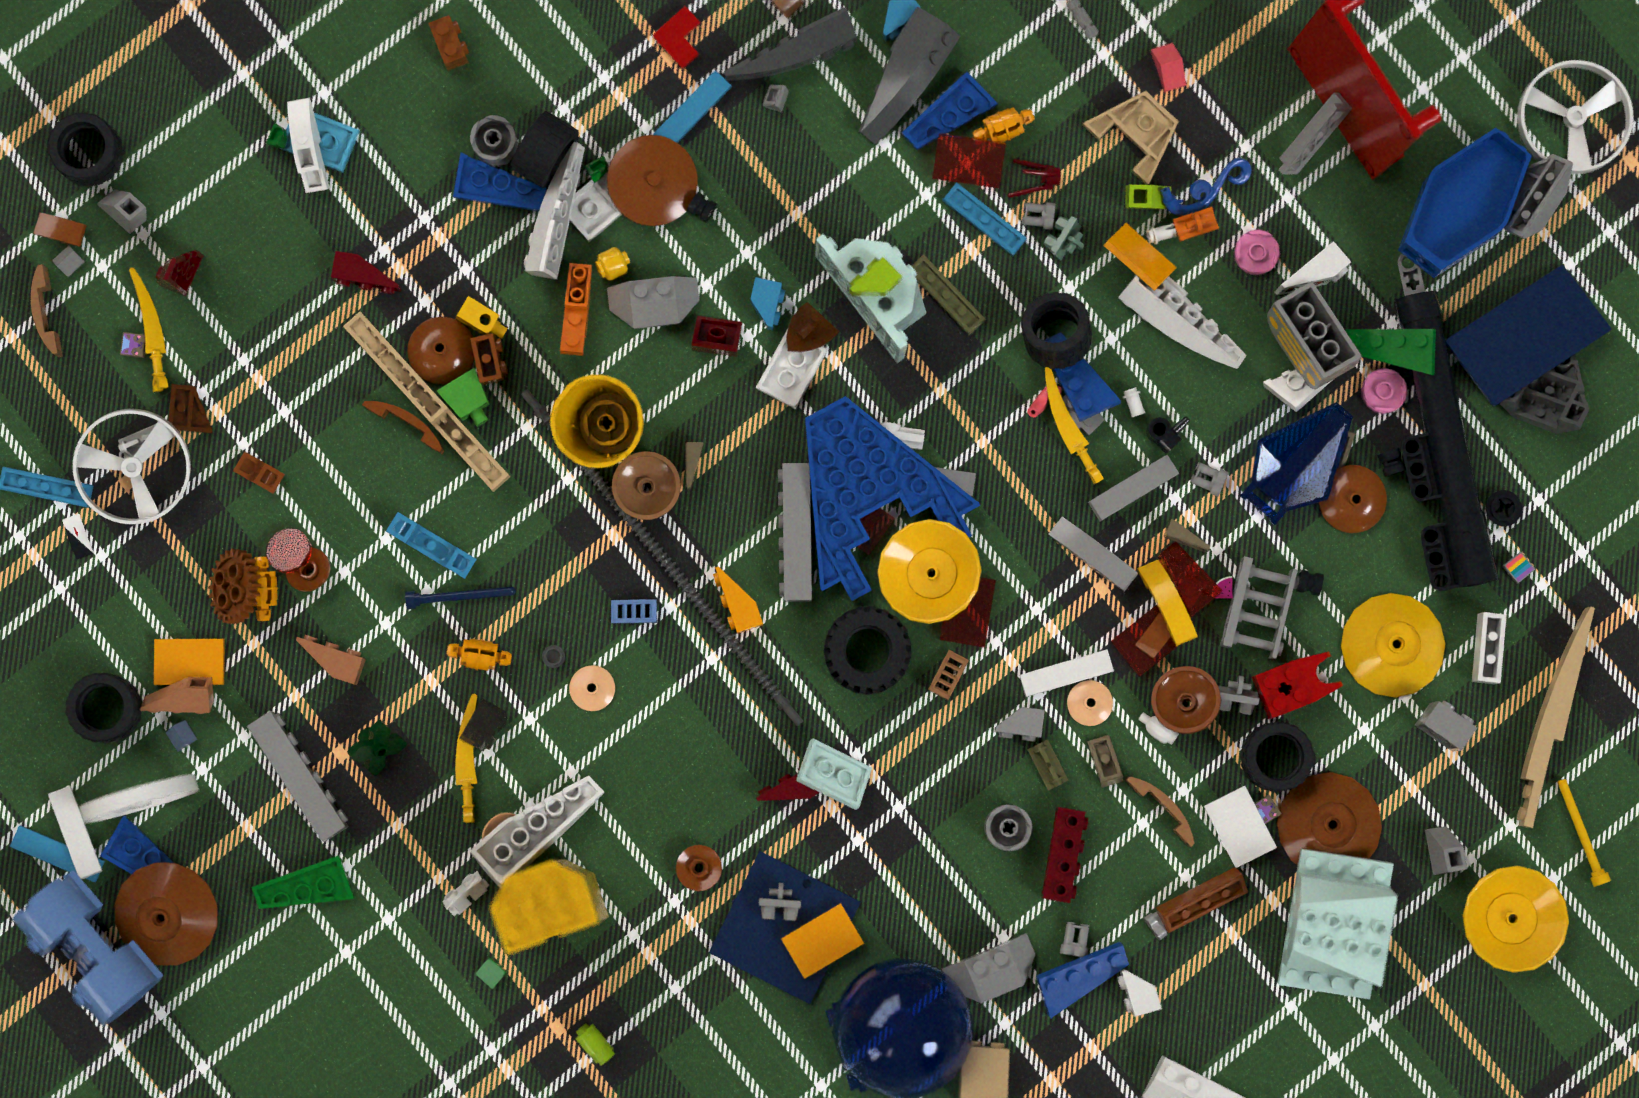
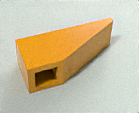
M719 566L715 567L717 573L713 574L716 586H722L724 595H721L720 598L724 609L729 607L731 616L727 617L731 630L736 629L737 634L763 626L756 602Z

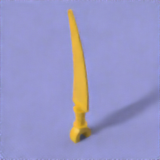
M130 268L129 272L136 289L142 313L145 354H151L150 359H152L153 392L164 391L163 389L168 388V381L165 377V372H163L161 361L162 354L166 353L161 324L143 281L136 270Z
M1045 367L1048 399L1059 433L1070 454L1077 452L1076 456L1079 455L1086 467L1085 471L1088 472L1093 484H1096L1104 478L1097 469V464L1093 463L1087 453L1088 449L1084 448L1089 443L1066 408L1055 382L1052 369Z
M476 694L471 695L466 707L456 749V785H462L460 789L463 790L464 805H462L463 821L465 823H475L473 809L475 805H473L472 789L474 787L471 784H478L473 751Z

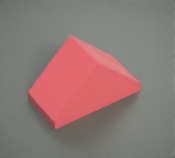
M1173 43L1151 49L1164 92L1186 86L1183 60Z

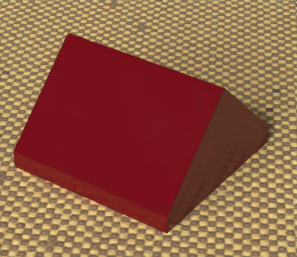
M697 316L691 345L692 351L737 357L742 322Z

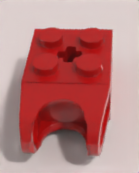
M1330 652L1299 658L1251 677L1268 719H1273L1316 702L1343 686L1341 681L1323 683L1317 677L1316 670L1318 665L1326 658L1331 657ZM1281 683L1288 688L1286 695L1284 692H1279L1278 688L1281 687Z

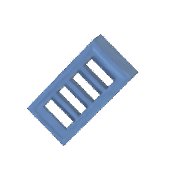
M657 599L611 600V623H657ZM618 605H622V618H618ZM627 605H631V618H627ZM636 605H640V618H636ZM645 605H649V618H645Z

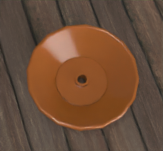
M1333 772L1310 775L1302 784L1291 789L1281 803L1280 812L1282 814L1277 819L1279 839L1288 857L1296 865H1298L1301 848L1369 859L1378 847L1382 830L1379 807L1369 790L1352 777ZM1332 820L1336 823L1334 829L1329 828V822Z
M155 862L136 870L122 884L115 901V924L123 943L127 945L134 940L153 964L177 966L197 958L210 945L218 925L217 903L209 885L195 871L177 863ZM159 914L164 916V921L159 920Z

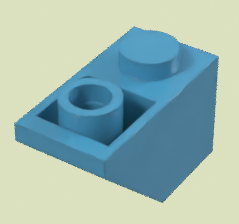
M916 0L889 1L883 31L884 41L890 38L894 40L898 37L915 9L920 7Z
M755 277L750 299L751 304L767 329L773 330V325H778L781 313L777 311L778 303L783 304L786 290H782V283Z

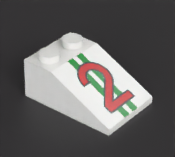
M1333 241L1282 283L1275 291V294L1278 296L1291 293L1311 281L1316 287L1326 285L1331 280L1335 283L1349 271L1347 266L1351 261Z

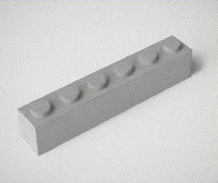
M782 463V469H778V483H783V492H778V506H783V515H778L779 528H783V537H779V551H784V560H779V574H784V583H779L780 597L784 596V602H811L809 463Z
M269 711L249 724L247 728L320 840L326 842L349 827L346 823L348 818L342 809L338 810L333 802L336 799L330 790L325 791L321 785L323 779L316 770L313 772L308 765L311 763L309 757L304 751L300 753L298 750L296 737L292 732L287 733L283 727L286 723L279 713L275 714L273 711Z

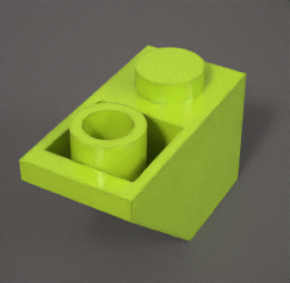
M1126 185L1125 208L1167 209L1163 203L1164 198L1161 190L1169 186Z
M884 257L879 261L875 258L866 267L868 271L863 276L858 274L849 283L851 285L849 293L852 296H886L902 281L903 276Z

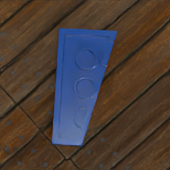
M966 72L902 132V135L916 150H919L998 106V103Z
M460 152L453 194L455 199L532 211L540 210L547 192L546 188H541L537 184L520 177L518 178L504 170L487 165V163L468 157V155Z
M1060 332L1043 341L1057 343L1067 339ZM1084 358L1073 366L1065 367L1064 369H1053L1079 422L1121 404V400Z
M126 816L122 817L100 855L131 874L155 862L174 863Z
M1121 942L1115 943L1036 975L1048 1016L1050 1018L1054 1017L1127 967L1129 963L1123 944Z

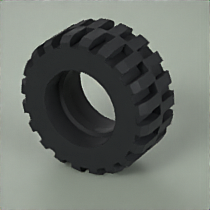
M862 606L849 610L835 620L827 633L824 645L827 669L834 680L843 688L854 693L872 695L884 692L897 684L909 666L912 652L908 631L902 625L900 619L885 609L882 610L874 606ZM863 629L878 631L886 638L889 645V657L886 663L880 669L873 672L857 670L850 664L846 655L848 640L854 633Z

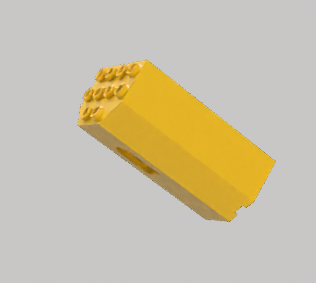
M566 859L550 861L507 876L491 906L506 954L544 942L547 938L556 935L561 936L598 923L609 917L595 874Z

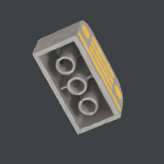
M1312 281L1274 302L1267 314L1269 327L1296 371L1310 388L1315 390L1354 368L1362 358ZM1335 358L1341 362L1338 366L1333 362Z

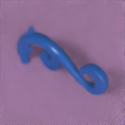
M1235 158L1222 170L1213 186L1204 179L1195 181L1189 190L1190 195L1194 199L1199 200L1194 204H1181L1183 200H1177L1175 195H1172L1170 188L1165 187L1161 190L1164 198L1163 203L1169 212L1180 217L1203 210L1215 199L1231 169L1237 166L1240 167L1239 175L1236 177L1229 175L1228 180L1233 184L1241 185L1249 179L1251 165L1243 158Z

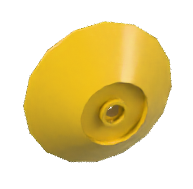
M927 519L909 523L892 535L881 552L877 574L881 593L894 611L910 621L932 624L950 620L967 608L978 591L982 570L978 550L965 532L949 522ZM932 569L935 570V576L929 577V571Z
M1388 593L1371 597L1354 609L1343 629L1341 650L1345 666L1358 684L1374 694L1396 698L1416 693L1433 680L1443 663L1445 640L1441 624L1429 607L1411 596ZM1394 640H1397L1400 643V647L1398 649L1393 647Z
M1521 866L1498 868L1479 879L1467 896L1463 913L1465 934L1476 954L1494 968L1513 973L1535 970L1553 959L1565 941L1569 924L1566 901L1556 884L1539 871ZM1511 914L1515 915L1516 918L1513 923L1509 921Z

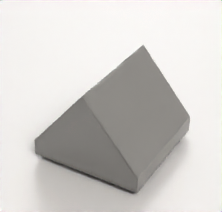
M769 85L763 106L782 112L789 93L787 87L784 85Z
M69 245L52 260L67 277L85 262Z

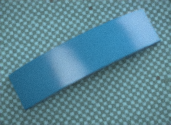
M397 512L386 530L392 536L464 579L477 560Z

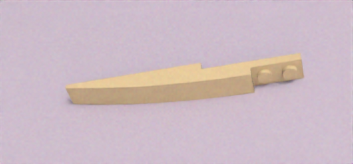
M358 312L343 326L493 492L510 478L509 474L361 312Z
M1594 607L1584 608L1563 651L1541 706L1520 779L1529 781V783L1523 789L1522 797L1525 800L1523 807H1520L1518 810V826L1533 828L1553 741L1558 742L1564 739L1595 610Z

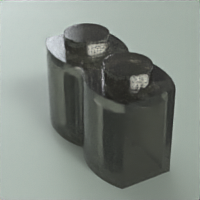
M482 698L459 740L482 753L485 748L490 750L496 740L493 737L496 729L501 730L508 719L504 717L506 711Z

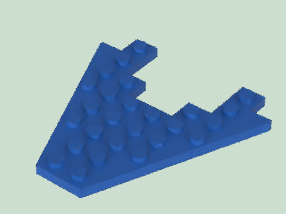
M846 396L805 418L819 582L822 591L840 581L851 601L871 591L850 550L870 540L860 518L897 498H900L910 517L931 507L938 521L949 522L965 532L968 537L972 536L962 515L979 507V502Z

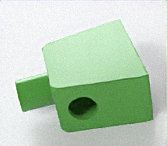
M474 368L437 390L439 395L462 421L471 417L477 427L488 421L482 409L489 406L490 403L482 384L479 382L478 373Z

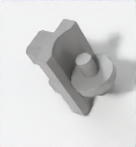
M1239 675L1237 682L1229 680L1228 687L1218 686L1221 695L1220 710L1230 711L1232 701L1240 702V713L1251 715L1255 705L1259 704L1258 692L1250 691L1251 684L1244 683V676Z
M779 882L778 889L769 888V895L778 896V899L759 898L763 919H774L775 907H784V920L796 921L798 908H801V901L784 900L783 896L792 897V890L783 889L782 882Z

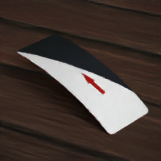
M80 514L63 519L62 521L76 559L93 554L94 552L85 532Z

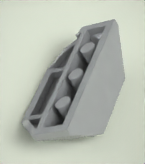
M1552 154L1546 159L1528 166L1504 230L1522 239L1542 231L1567 193L1573 163Z
M671 276L628 281L607 288L609 310L633 329L680 324L700 301L697 278Z
M1027 933L944 967L942 971L951 991L979 1003H984L1024 986L1035 957V952Z

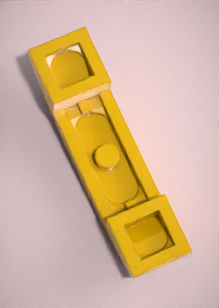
M1159 560L1137 568L1143 583L1151 592L1165 619L1167 629L1176 646L1197 638L1196 630L1184 603Z

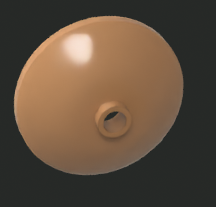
M644 451L628 456L618 465L613 475L612 492L617 505L627 515L636 519L653 520L662 517L674 507L680 495V477L675 466L666 457L655 452ZM648 483L651 485V490L646 492L643 490V485Z

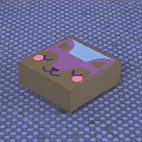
M123 332L120 355L144 358L145 335Z
M1269 794L1254 803L1265 824L1282 814Z

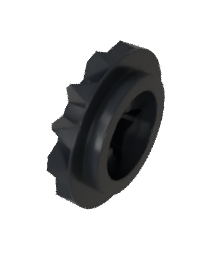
M1500 490L1494 492L1487 498L1485 505L1486 517L1493 524L1501 527L1510 526L1521 516V501L1510 491ZM1499 503L1512 505L1506 510V515L1503 512H1495L1500 507Z

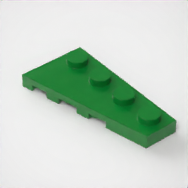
M340 855L251 887L259 909L355 899Z

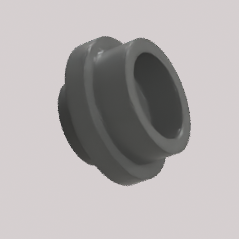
M551 645L543 651L542 660L546 666L557 668L564 663L565 653L561 647Z

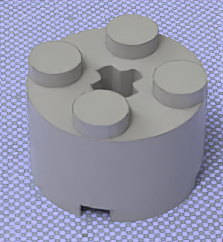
M496 115L487 116L475 123L471 130L470 142L472 148L482 162L492 166H499L509 163L514 157L518 148V139L512 125L505 118ZM497 137L498 142L491 144L490 140H494Z
M1001 805L988 814L984 824V832L987 840L995 848L1003 851H1014L1020 849L1028 842L1032 832V823L1029 815L1020 807ZM1005 822L1013 824L1014 827L1011 828V834L1003 832L1002 829L1005 827Z

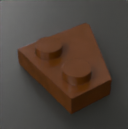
M172 384L168 421L178 431L212 434V427L195 386Z

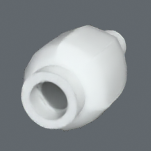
M1143 712L1138 719L1146 725L1147 732L1163 744L1169 743L1172 745L1179 733L1164 727L1156 716L1150 717Z

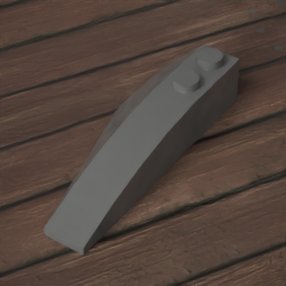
M846 7L798 30L799 34L794 38H788L787 36L779 40L780 43L776 45V48L767 47L761 50L756 55L757 58L755 60L749 57L724 71L725 80H747L772 76L801 68L821 59L822 61H827L834 57L835 52L841 49L844 52L855 46L854 43L857 42V35Z
M917 7L891 47L890 51L892 54L889 62L884 65L882 70L884 74L880 85H876L874 100L872 104H869L858 132L872 144L876 145L923 93L961 36L947 23Z

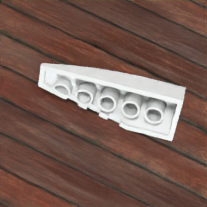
M578 142L572 144L552 178L540 206L533 233L529 236L530 249L529 254L525 257L524 267L525 272L533 276L558 279L585 149Z
M1135 275L1118 297L1127 307L1138 313L1143 320L1149 322L1173 340L1201 355L1235 369L1240 366L1246 357V354L1227 334L1222 335L1219 332L1218 325L1213 319L1207 320L1201 313L1202 308L1198 303L1193 305L1186 297L1188 293L1184 288L1170 277L1154 291Z
M587 776L564 788L557 794L543 799L540 803L524 809L521 813L505 819L473 847L470 853L486 874L501 889L507 876L525 870L564 834L604 794V791L590 776Z
M1161 1056L1142 1095V1098H1245L1164 1056Z

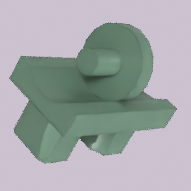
M1060 216L1054 227L1061 234L1058 238L1048 235L1043 243L1052 252L1054 257L1060 261L1066 252L1072 254L1075 248L1082 250L1084 244L1080 242L1083 234L1079 232L1082 226L1077 222L1078 219L1073 216L1070 219Z

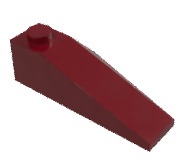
M193 250L165 261L164 266H160L156 273V283L161 287L186 297L204 255L200 251Z

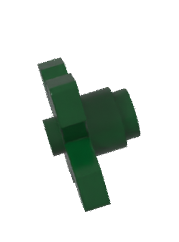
M379 719L371 727L365 728L359 733V741L355 742L347 750V753L358 763L365 761L364 767L376 776L385 767L386 755L398 754L407 743L397 733L390 735L391 729Z

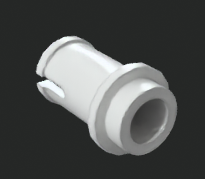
M1170 223L1169 225L1157 228L1150 227V230L1146 231L1148 242L1157 244L1158 241L1175 238L1177 232L1176 228H1173L1174 224Z
M1136 387L1124 391L1125 396H1123V399L1126 398L1132 417L1145 413L1139 397L1140 391H1137Z

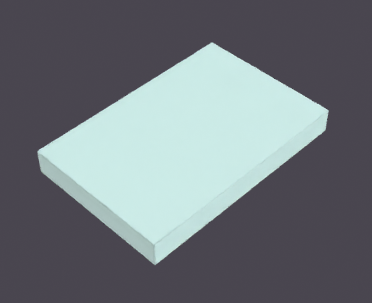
M813 738L809 741L796 781L856 810L860 807L872 767Z

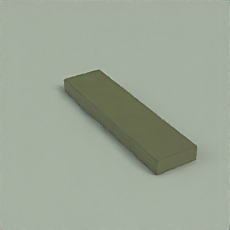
M924 254L912 265L917 274L915 276L917 282L969 336L986 321Z

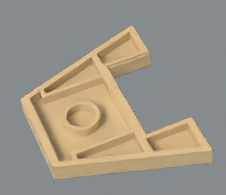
M1144 91L1084 122L1082 125L1098 141L1115 125L1146 154L1131 172L1145 185H1149L1179 121L1147 91Z

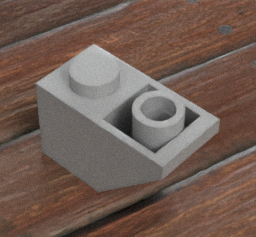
M114 189L98 202V206L129 234L147 221L146 207L130 192Z
M1021 707L998 724L994 732H998L999 737L1012 739L1013 735H1021L1022 740L1035 742L1036 738H1041L1045 710Z
M1447 826L1425 830L1433 875L1468 869L1463 845Z

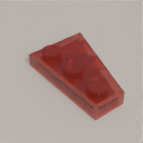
M1176 541L1159 554L1158 559L1173 582L1190 618L1223 591Z

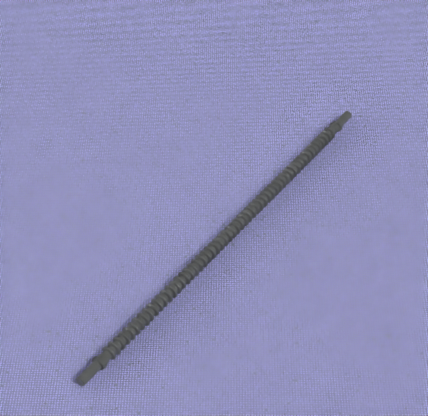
M526 389L521 393L522 397L535 411L533 414L542 419L543 426L547 425V430L550 431L551 416L548 414L546 406L541 405L532 393ZM580 465V470L586 472L584 475L589 476V481L594 482L593 486H598L597 491H602L601 496H606V501L611 502L610 506L615 507L614 511L619 512L618 516L623 517L622 521H627V527L631 526V531L636 532L635 536L640 537L639 541L644 542L643 546H647L649 548L648 552L651 551L653 553L652 557H657L656 562H661L660 567H665L664 571L670 573L669 577L674 578L673 582L678 583L677 587H682L681 592H686V598H691L690 602H694V607L699 608L698 612L704 614L702 617L708 619L707 623L712 624L711 628H716L715 633H720L719 637L725 639L724 643L729 644L728 648L733 649L732 653L737 654L736 658L742 660L741 664L745 663V669H750L749 674L753 673V678L759 680L757 683L763 685L762 689H766V694L771 695L770 699L776 701L779 710L783 709L793 723L799 726L804 720L789 704L791 701L781 694V689L777 690V684L773 685V679H768L769 675H765V670L759 668L761 665L755 663L756 659L751 658L752 654H747L748 649H743V644L738 643L739 639L734 638L735 634L730 633L731 629L726 628L727 624H723L721 622L722 618L719 619L717 617L718 613H713L714 608H709L710 604L704 602L706 599L700 597L701 593L696 592L697 588L692 587L693 583H688L689 578H684V572H679L680 568H676V563L671 562L672 558L666 556L668 553L662 551L663 547L658 546L659 542H654L655 537L651 538V533L646 532V527L641 526L642 522H638L636 518L627 515L617 505L613 496L612 486H608L609 482L604 481V476L600 477V471L596 472V468Z

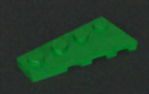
M1345 329L1362 357L1434 375L1435 329Z

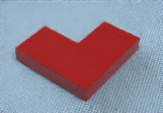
M684 6L652 35V38L682 70L699 56V53L685 38L700 25V21Z

